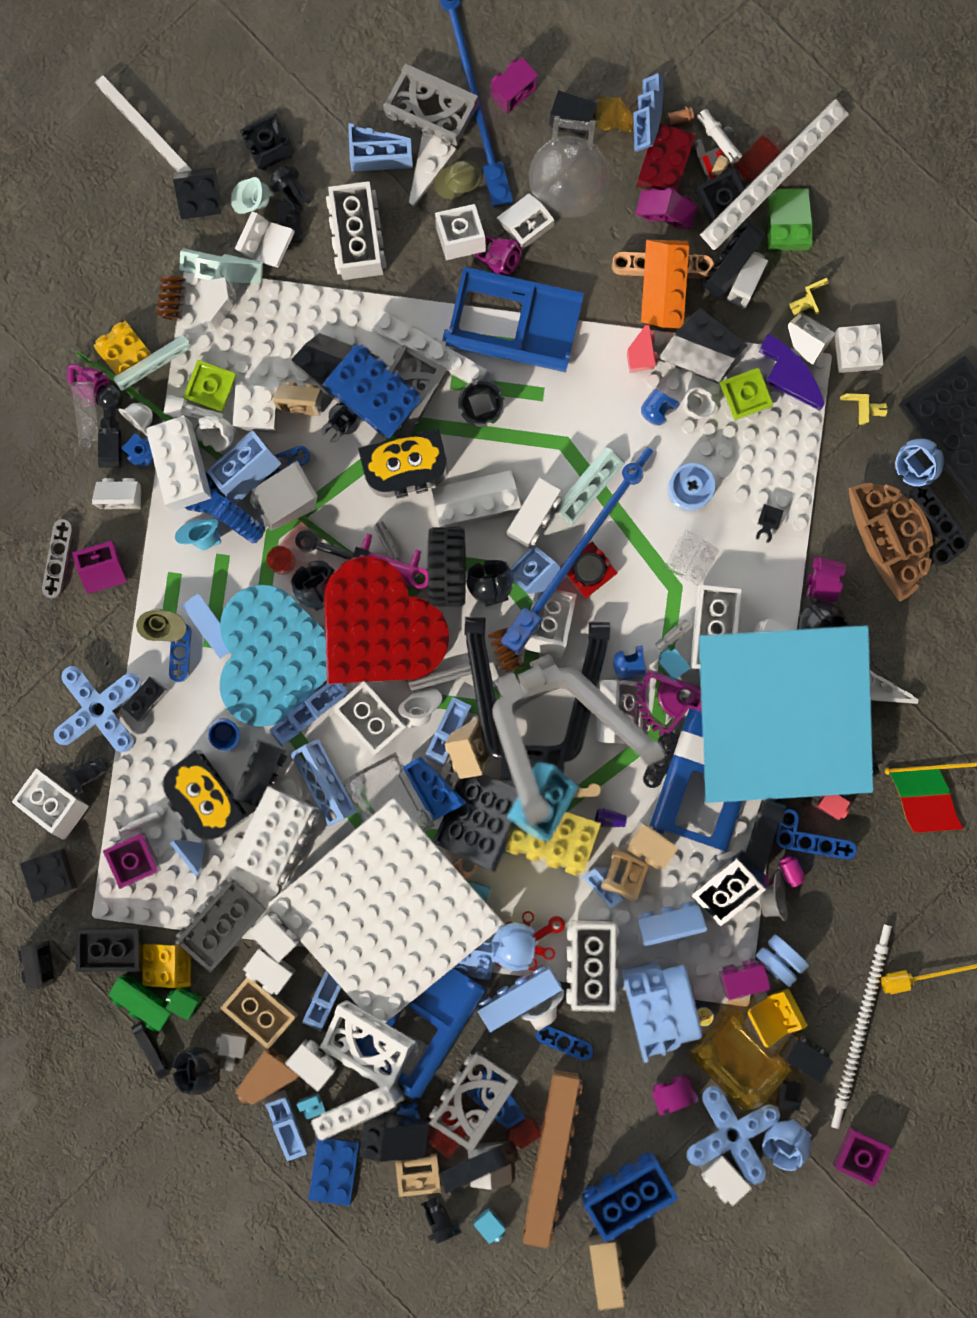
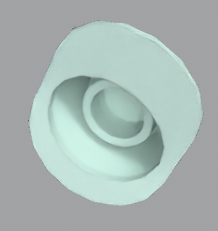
M252 177L241 181L235 186L231 197L232 207L239 214L264 209L270 197L274 196V193L270 192L268 186L261 182L260 179Z

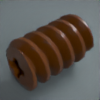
M163 276L160 279L163 285L159 287L162 293L158 294V298L161 301L157 302V306L161 309H157L156 314L167 320L181 321V318L177 317L176 314L182 313V310L178 309L177 306L183 305V302L179 301L178 298L184 297V294L180 293L179 290H183L186 287L181 285L180 282L187 281V279L179 276Z
M508 628L488 635V638H495L490 644L491 646H498L493 652L494 654H500L496 661L503 662L499 669L506 670L504 673L525 665V662H518L523 657L522 655L515 654V651L501 643Z

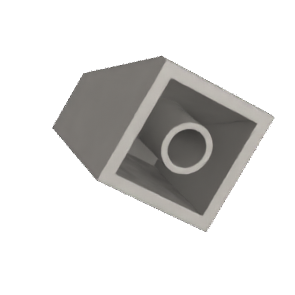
M298 461L253 488L250 501L255 509H259L263 525L265 527L268 526L270 531H273L315 510L318 496Z

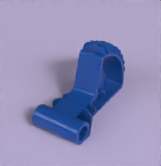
M206 473L212 498L184 508L188 511L211 514L249 542L257 543L263 537L265 527L237 505L223 497L213 479Z

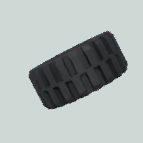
M432 527L429 529L428 595L429 604L433 607H461L465 604L466 546L465 529L461 527Z

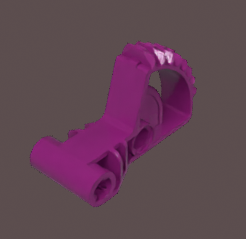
M653 670L647 672L643 683L636 684V687L640 689L636 691V696L641 697L636 700V703L641 705L638 707L639 712H644L641 715L642 719H647V726L653 724V731L659 729L658 733L660 736L665 732L670 733L688 709L692 708L702 712L700 686ZM650 678L661 681L658 688V700L662 709L672 717L666 725L657 720L647 706L646 689ZM683 690L690 691V695L685 698L679 694Z

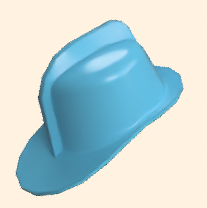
M213 518L188 522L177 530L175 540L179 544H193L200 550H207L212 546L219 545L222 541L217 529L218 520Z

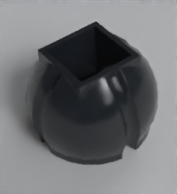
M478 379L474 384L468 383L462 389L458 398V408L462 410L461 416L466 422L477 427H486L488 423L494 424L500 419L505 408V398L501 397L502 390L497 384L485 379ZM487 392L494 410L475 416L469 398Z
M320 560L309 562L307 568L301 566L291 579L293 593L297 600L309 608H314L316 611L324 608L326 585L335 570L327 562Z
M486 560L484 565L476 563L467 570L466 583L470 594L477 601L483 603L485 607L509 600L508 596L513 589L514 577L507 562L502 560Z
M818 600L799 613L801 617L799 629L848 627L843 611L838 606L829 602Z
M189 1047L180 1051L175 1056L172 1067L176 1069V1072L173 1073V1079L181 1093L201 1095L211 1090L216 1083L220 1082V1057L214 1056L209 1050L201 1047Z

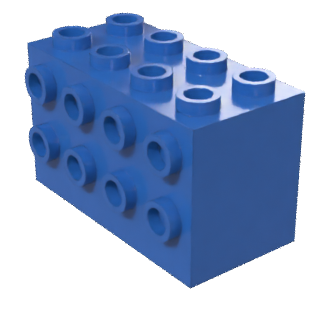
M356 344L322 386L385 439L390 438L420 402L421 398L418 396L420 393L413 386L407 387L403 384L402 381L404 379L396 372L390 373L386 369L387 364L381 359L377 358L375 360L371 357V351L363 344L358 346Z
M646 1152L637 1158V1162L632 1165L630 1163L623 1165L617 1174H608L601 1179L602 1182L596 1186L592 1184L583 1190L584 1193L581 1194L583 1205L604 1242L616 1238L623 1231L633 1228L643 1219L655 1215L657 1211L672 1205L679 1199L673 1185L653 1152L650 1154Z

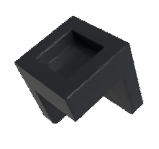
M780 1080L776 1105L779 1108L800 1111L801 1102L799 1101L801 1084Z

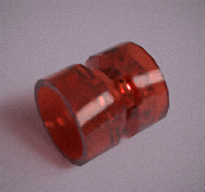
M276 546L267 554V564L275 573L286 575L294 570L296 558L288 548Z

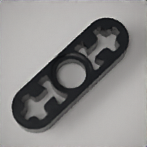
M672 731L670 733L665 732L657 740L662 748L665 744V741L662 740L663 737L671 735V739L674 741L673 744H668L667 750H670V753L668 754L664 751L666 757L665 764L662 766L656 763L651 764L657 769H663L662 773L657 771L655 775L658 779L657 783L649 784L647 776L652 775L654 770L650 769L651 765L646 767L643 783L649 788H656L661 784L678 743V738Z
M140 1021L131 1027L133 1034L157 1077L163 1079L170 1075L169 1067L145 1024Z

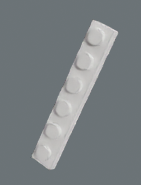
M381 309L370 326L372 330L401 346L406 345L437 364L446 367L448 373L466 383H476V380L483 379L488 371Z

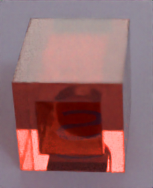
M529 1115L509 1128L511 1135L508 1138L513 1140L515 1147L518 1145L522 1150L540 1138L542 1133Z

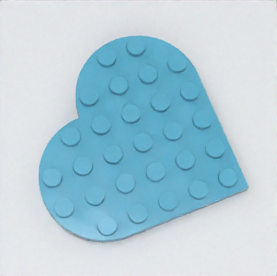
M249 586L237 592L228 601L221 616L220 631L223 643L232 656L225 663L220 676L222 701L227 710L243 723L260 727L277 724L300 706L327 680L325 630L287 592L275 586Z

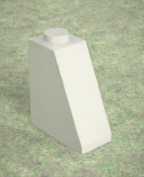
M754 252L741 269L727 301L745 309L768 260L764 259V255Z

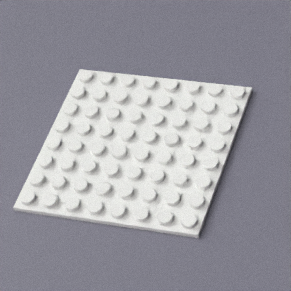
M394 798L268 903L359 1008L384 1023L497 932L499 926L503 927L505 925Z

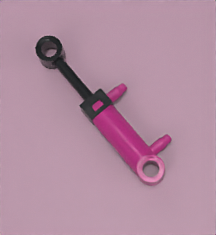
M307 530L300 531L295 537L296 546L302 552L309 553L317 549L348 560L360 556L377 557L392 564L400 572L407 586L417 590H424L428 587L427 570L418 568L421 558L420 550H415L409 565L370 552L372 535L368 533L363 540L361 548L356 546L354 553L319 542L314 534ZM306 536L311 537V544L303 547L301 545L302 538ZM417 574L425 575L426 580L423 584L415 583L414 578Z

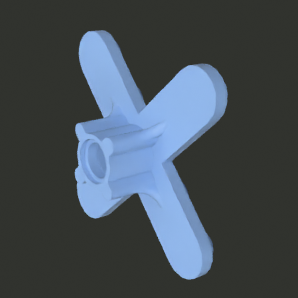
M74 666L65 668L62 672V681L83 708L56 728L54 732L56 742L60 745H69L94 725H97L114 749L119 752L129 751L133 747L134 739L113 711L133 696L141 687L140 678L135 674L128 673L99 694L79 668ZM98 704H102L104 707L102 715H97L95 712V707Z
M708 1087L702 1094V1100L719 1131L692 1145L687 1151L688 1161L694 1166H700L730 1150L746 1181L750 1184L761 1183L765 1178V1170L748 1139L775 1125L780 1119L779 1110L773 1105H765L737 1120L723 1092L717 1087ZM728 1131L734 1132L736 1136L734 1142L728 1139Z

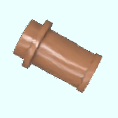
M686 106L683 110L667 113L670 126L686 121L690 123L691 120H694L692 107L688 108Z

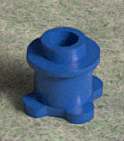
M417 1100L413 1104H400V1108L397 1109V1115L420 1119Z

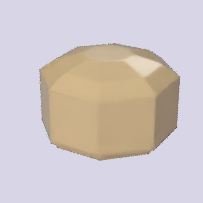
M719 155L711 174L717 177L724 174L728 167V158Z

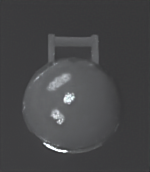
M555 116L552 140H549L540 147L531 161L529 169L531 193L554 216L562 218L584 216L594 210L607 193L610 171L606 158L599 148L594 145L595 120L583 122L560 119V116ZM559 127L589 131L588 141L575 136L558 137Z

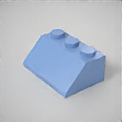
M252 430L211 466L207 473L218 488L236 505L253 488L260 485L269 474L273 473L281 465V462Z
M693 901L682 903L681 908L673 909V906L661 908V912L653 914V911L640 914L641 917L637 918L642 943L645 946L707 931L700 906L694 904Z

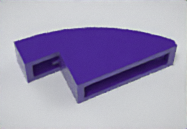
M767 334L758 352L776 361L765 383L820 411L825 403L810 370L788 346Z

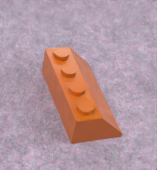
M646 239L641 322L666 328H681L684 325L689 256L688 241Z

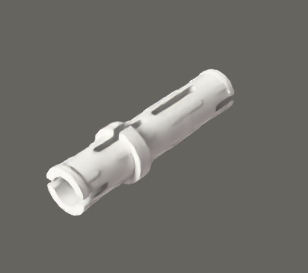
M708 109L701 111L700 113L703 116L698 114L697 118L707 129L706 133L708 136L713 137L732 164L739 161L742 154L722 130L720 122H716Z

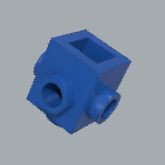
M135 433L122 447L129 455L127 459L135 466L140 464L144 467L146 464L150 465L154 461L147 437L142 439Z

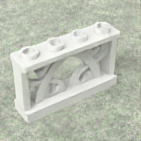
M345 1000L337 1006L334 1018L320 1048L327 1055L342 1061L345 1066L358 1071L361 1076L376 1082L380 1088L388 1087L390 1089L397 1085L400 1074L416 1042L348 1000ZM342 1018L346 1019L345 1029L338 1028ZM357 1027L363 1030L362 1033H357L354 1031H359ZM342 1033L346 1035V1037L338 1040L344 1043V1047L335 1042L334 1037L336 1034ZM368 1034L374 1036V1045L380 1054L363 1056L355 1038H363ZM380 1041H382L383 1043H385L386 1046L383 1045V1046L381 1047ZM396 1051L401 1053L397 1063L391 1057ZM385 1060H387L392 1066L391 1075L387 1074L386 1072L380 1069L381 1067H384L386 1071L388 1070V1064Z
M398 1082L397 1085L390 1089L388 1087H379L322 1113L320 1117L312 1120V1124L319 1140H322L395 1107L396 1103L403 1101L405 1097Z

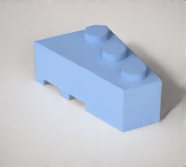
M348 123L352 172L413 168L411 138L387 132L384 134L373 131L371 128L364 129L356 127L355 124Z

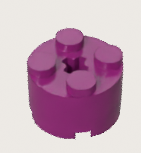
M815 556L812 564L813 573H809L807 578V585H809L807 596L835 602L838 600L843 586L841 580L842 576H845V563Z
M682 1074L672 1078L673 1083L667 1085L666 1082H661L652 1086L653 1091H651L660 1116L665 1115L663 1110L671 1113L692 1105V1099L694 1102L699 1101L690 1077L686 1078V1075Z

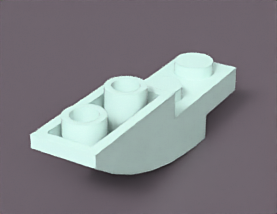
M184 248L180 251V271L194 273L197 278L210 280L225 277L228 282L233 283L262 282L263 262L227 254L221 257Z

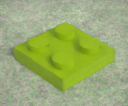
M197 359L183 398L223 413L237 374Z
M759 367L719 383L734 421L773 407Z

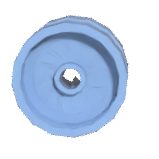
M687 463L680 466L673 473L668 483V495L671 502L677 508L684 511H696L703 508L711 500L715 492V479L712 473L705 466L698 463ZM689 485L694 486L692 491L688 489Z
M774 934L768 941V944L776 953L773 955L768 949L761 948L755 956L777 979L780 978L790 987L797 980L796 976L789 970L790 966L798 973H803L809 965L780 937Z

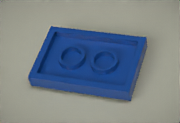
M329 1137L322 1140L317 1138L309 1200L350 1206L359 1142Z

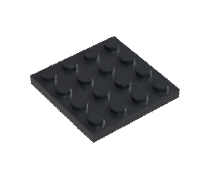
M484 774L460 779L455 792L466 803L444 815L433 843L495 872L516 825L507 816L519 796L517 789Z

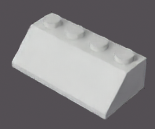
M512 470L431 489L440 527L456 526L516 512L521 509Z

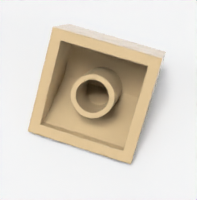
M479 718L452 732L445 743L446 752L450 754L453 769L457 772L459 779L483 775L492 756L486 751Z

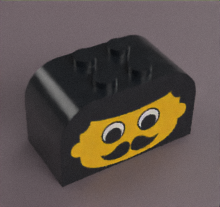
M439 429L358 448L368 486L376 495L381 497L396 496V499L407 497L410 492L416 491V494L428 492V488L440 484L447 474V459Z
M201 750L193 751L171 767L164 776L163 790L169 800L168 806L174 813L178 812L182 817L180 822L186 830L190 829L201 839L212 840L225 836L250 817L239 801L233 798V793Z

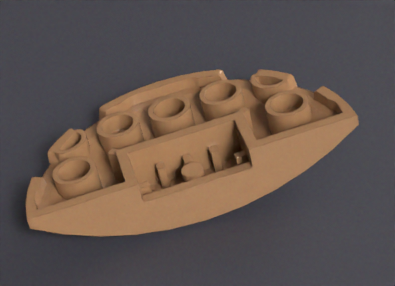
M864 483L848 488L854 518L866 550L882 579L900 602L908 598L919 588L920 581L929 571L932 561L930 559V547L933 545V539L928 520L913 499H908L900 493L901 490L893 486Z

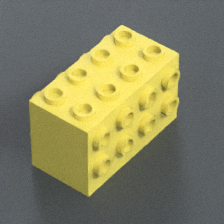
M565 812L550 842L532 837L516 824L507 843L506 852L518 855L519 852L526 854V859L534 862L540 859L546 861V866L554 869L560 866L566 868V873L577 876L586 869L600 823Z

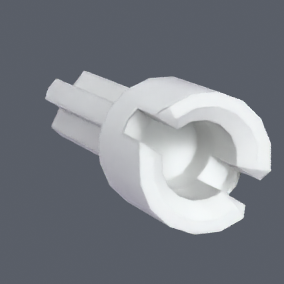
M172 395L167 397L164 414L176 418L183 415L196 419L205 416L223 418V413L187 404L185 398Z

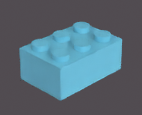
M536 762L532 773L539 794L547 804L551 814L549 817L530 825L524 815L523 806L518 796L507 817L532 837L550 842L579 786L555 766Z

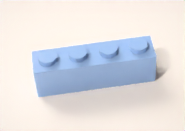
M549 964L545 967L544 965L538 966L533 970V974L528 977L525 975L521 976L515 981L516 984L509 988L504 986L497 991V995L490 998L488 996L479 1002L480 1005H478L477 1012L490 1032L562 991V985Z

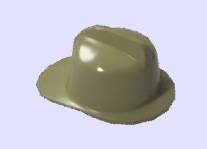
M457 161L444 168L435 179V191L445 199L457 198L478 187L481 182V171L471 161Z
M156 608L143 613L136 623L137 632L146 640L177 641L186 633V624L183 618L174 612Z

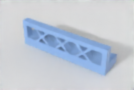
M319 739L302 746L290 754L328 827L357 812ZM301 752L306 758V763L302 762L299 756ZM310 772L314 773L315 781L311 779ZM320 790L324 792L325 800L321 798ZM330 809H332V810L334 811V813H335V815H336V817H337V818L334 819V820H333L332 816H331L330 813H329V810H330Z

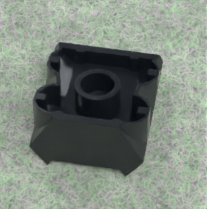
M271 114L240 130L258 169L266 171L268 167L288 157L292 158L295 150L277 114Z

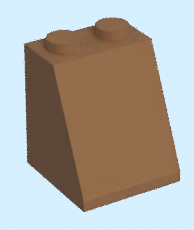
M272 1047L266 1048L235 1093L241 1102L253 1105L294 1081L299 1075L286 1065V1062L289 1060Z

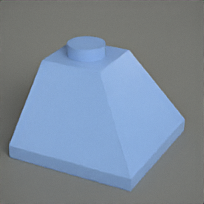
M534 545L510 569L513 573L514 582L526 593L531 594L544 592L561 568L554 560Z

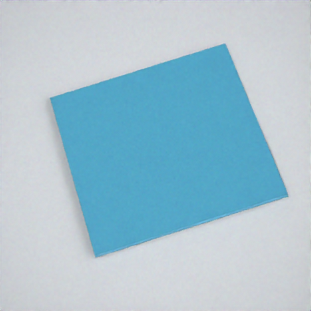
M868 626L699 636L706 803L873 793Z

